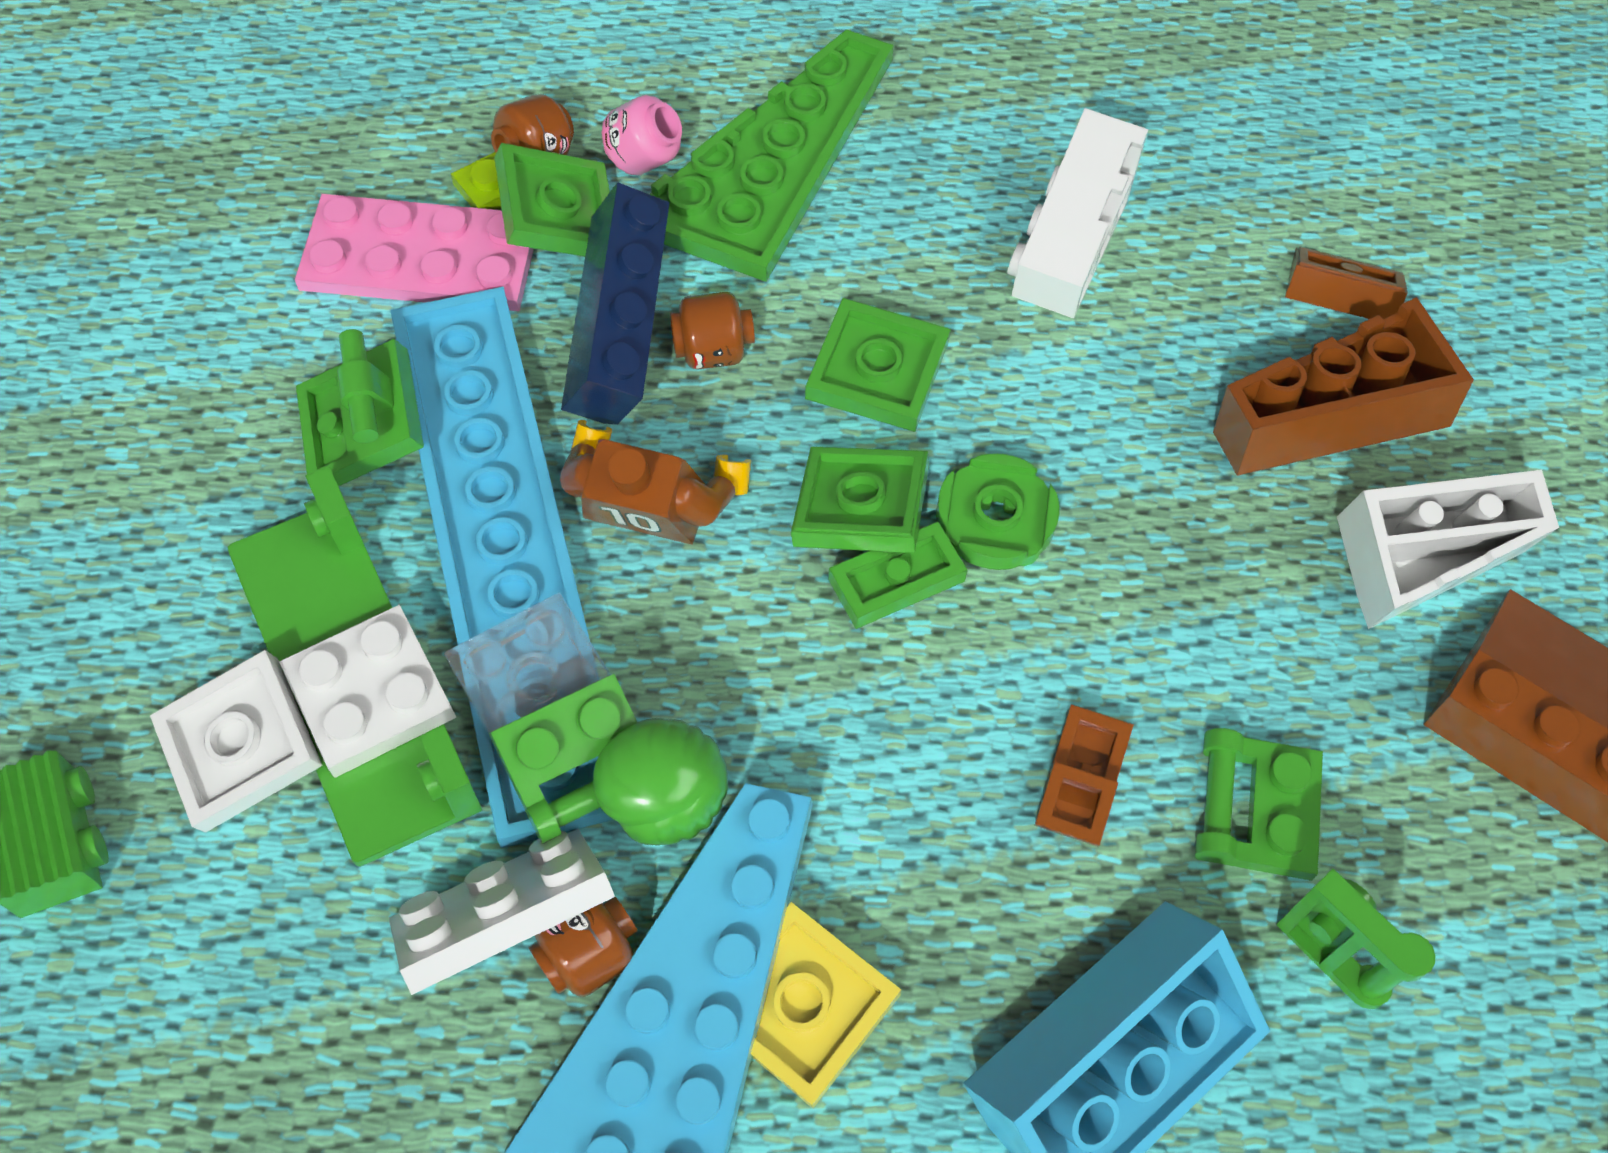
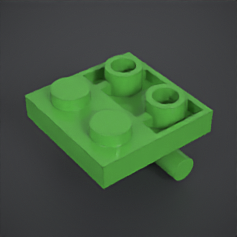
M356 329L345 330L339 335L342 364L296 385L307 475L329 466L338 487L424 447L408 349L397 340L392 339L366 352L364 335Z

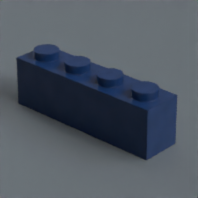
M619 182L616 183L591 217L561 410L603 424L618 425L643 399L670 202Z

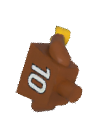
M579 420L571 451L560 476L561 486L564 491L571 496L581 497L584 519L693 545L699 527L713 523L735 495L748 493L751 459L735 462L728 461V455H717L714 477L705 484L686 460L677 456L610 441L612 428L606 427V430L593 429L586 426V420Z

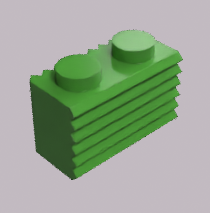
M47 750L44 755H33L30 760H19L16 765H5L0 770V905L19 918L103 888L98 867L108 863V851L99 829L95 825L89 826L85 809L86 806L95 803L92 783L82 766L74 768L57 751Z

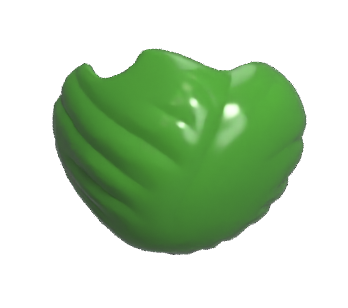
M651 718L642 720L624 729L603 748L594 767L593 788L600 808L606 815L617 821L631 839L644 845H671L696 837L701 830L707 829L712 824L713 818L722 809L723 800L727 795L728 773L725 760L720 754L718 745L710 736L704 734L699 727L688 725L686 722L677 719Z

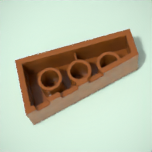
M1416 297L1401 304L1396 314L1385 319L1379 315L1360 323L1357 332L1338 341L1330 337L1314 344L1312 352L1297 360L1287 357L1227 385L1213 433L1238 476L1451 427L1474 379Z

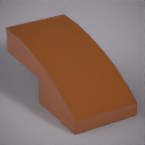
M1071 704L1034 826L1096 847L1100 846L1119 783L1117 779L1134 724Z

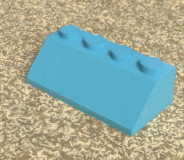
M1165 901L969 1077L963 1085L987 1126L1010 1153H1145L1270 1032V1029L1223 929Z

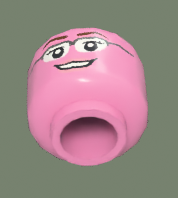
M641 95L611 110L602 125L601 135L605 153L617 168L627 174L637 176L673 160L680 150L682 125L678 114L670 105L650 95Z

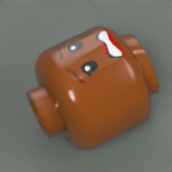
M730 292L687 296L680 302L679 312L670 313L676 358L685 357L686 363L692 369L698 370L739 364L744 357V344L755 343L751 309L740 310L737 298Z

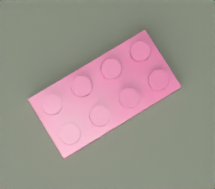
M321 194L295 282L299 291L425 303L504 287L509 310L520 311L534 248L507 244L502 210Z

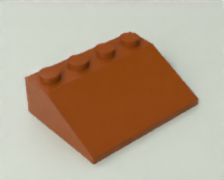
M1510 589L1423 725L1608 842V648Z

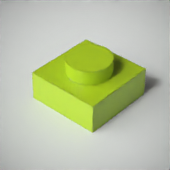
M496 152L451 173L453 185L472 208L501 209L494 160Z

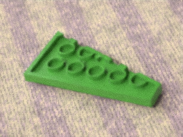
M846 29L805 62V70L788 84L781 81L768 91V100L753 111L747 108L691 153V161L670 177L664 174L651 185V193L649 195L670 202L664 245L767 282L891 64L894 45Z

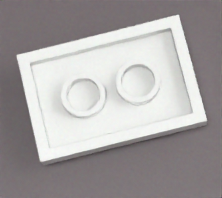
M579 829L569 833L561 831L562 834L544 844L541 843L540 839H537L530 845L529 852L506 863L502 861L485 863L468 873L464 879L465 882L440 894L437 891L421 893L405 902L400 907L398 914L389 917L399 969L411 995L615 897L603 868Z

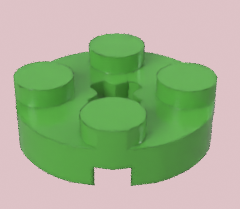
M983 454L970 459L969 466L959 469L955 474L954 469L942 483L936 508V520L941 525L959 557L973 565L993 570L1013 569L1018 566H1027L1034 563L1039 555L1049 546L1059 519V500L1051 483L1048 489L1044 481L1036 476L1038 471L1036 467L1026 460L1007 454ZM992 502H1000L1004 504V512L1013 514V516L1005 518L1003 521H997L989 518L982 510H989Z

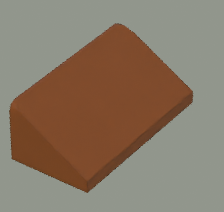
M1299 247L1295 249L1285 298L1367 319L1377 315L1385 319L1398 312L1408 292L1405 276L1402 272Z

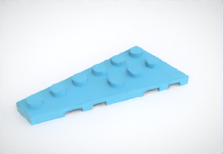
M747 783L744 784L505 1153H728L752 1057L751 1051L754 1039L757 1036L780 942L779 937L786 909L789 905L813 807L811 797Z

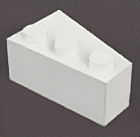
M1084 108L1061 165H1057L1053 171L1047 187V198L1044 205L1038 203L1033 212L1027 230V235L1030 236L1027 244L1019 242L1012 255L1007 274L1015 277L1011 296L1074 319L1128 202L1149 129Z
M1542 470L1363 490L1337 516L1357 598L1368 629L1524 553L1559 528Z

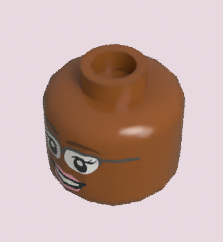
M535 94L500 107L494 117L491 141L496 153L500 144L505 143L567 155L574 135V126L568 111L561 104L544 94Z
M613 897L605 903L590 908L535 935L537 941L528 948L558 994L569 989L578 997H586L623 972L633 956V950L627 938L638 930L619 900Z

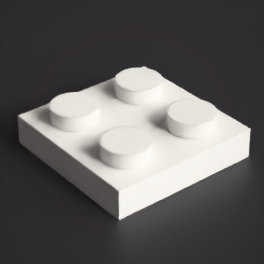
M400 605L279 661L326 766L334 778L457 718Z
M266 650L150 715L190 824L193 828L205 833L323 766L280 663L275 656Z

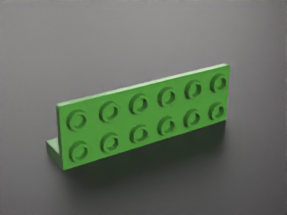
M329 466L305 475L315 499L304 503L307 513L233 542L228 546L229 555L268 652L275 656L278 661H282L392 608ZM293 694L323 765L316 769V772L350 857L355 865L364 866L483 811L444 724L334 778L326 766Z

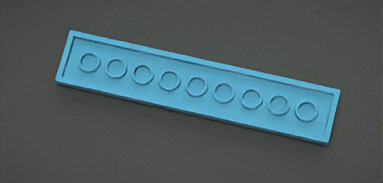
M504 287L392 309L390 312L396 340L406 347L409 353L424 447L419 449V455L497 841L502 849L539 838L490 738L489 732L598 681L599 676ZM598 757L539 785L547 803L592 782L594 767ZM598 808L561 827L560 830L568 832L614 819L606 815L601 808Z

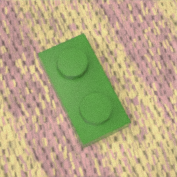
M939 522L919 529L915 553L868 551L830 567L828 580L854 627L858 629L965 582L968 570Z

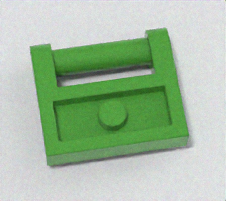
M615 674L606 676L489 732L490 738L542 844L562 834L561 827L595 811L600 806L594 793L593 781L550 803H547L539 785L598 757L603 748L617 734L638 723Z
M1226 728L1207 730L1204 734L1203 754L1209 757L1204 832L1196 836L1195 858L1202 861L1312 881L1318 875L1323 751L1246 738L1241 733ZM1235 762L1252 764L1247 842L1237 841L1230 835Z
M1334 869L1330 870L1276 924L1345 994L1363 1008H1379L1389 1001L1394 987L1403 981H1417L1429 973L1435 965L1436 955L1427 939L1411 932L1401 934L1377 911L1375 901L1362 886L1352 880L1344 879ZM1364 947L1378 962L1374 965L1361 966L1352 956Z

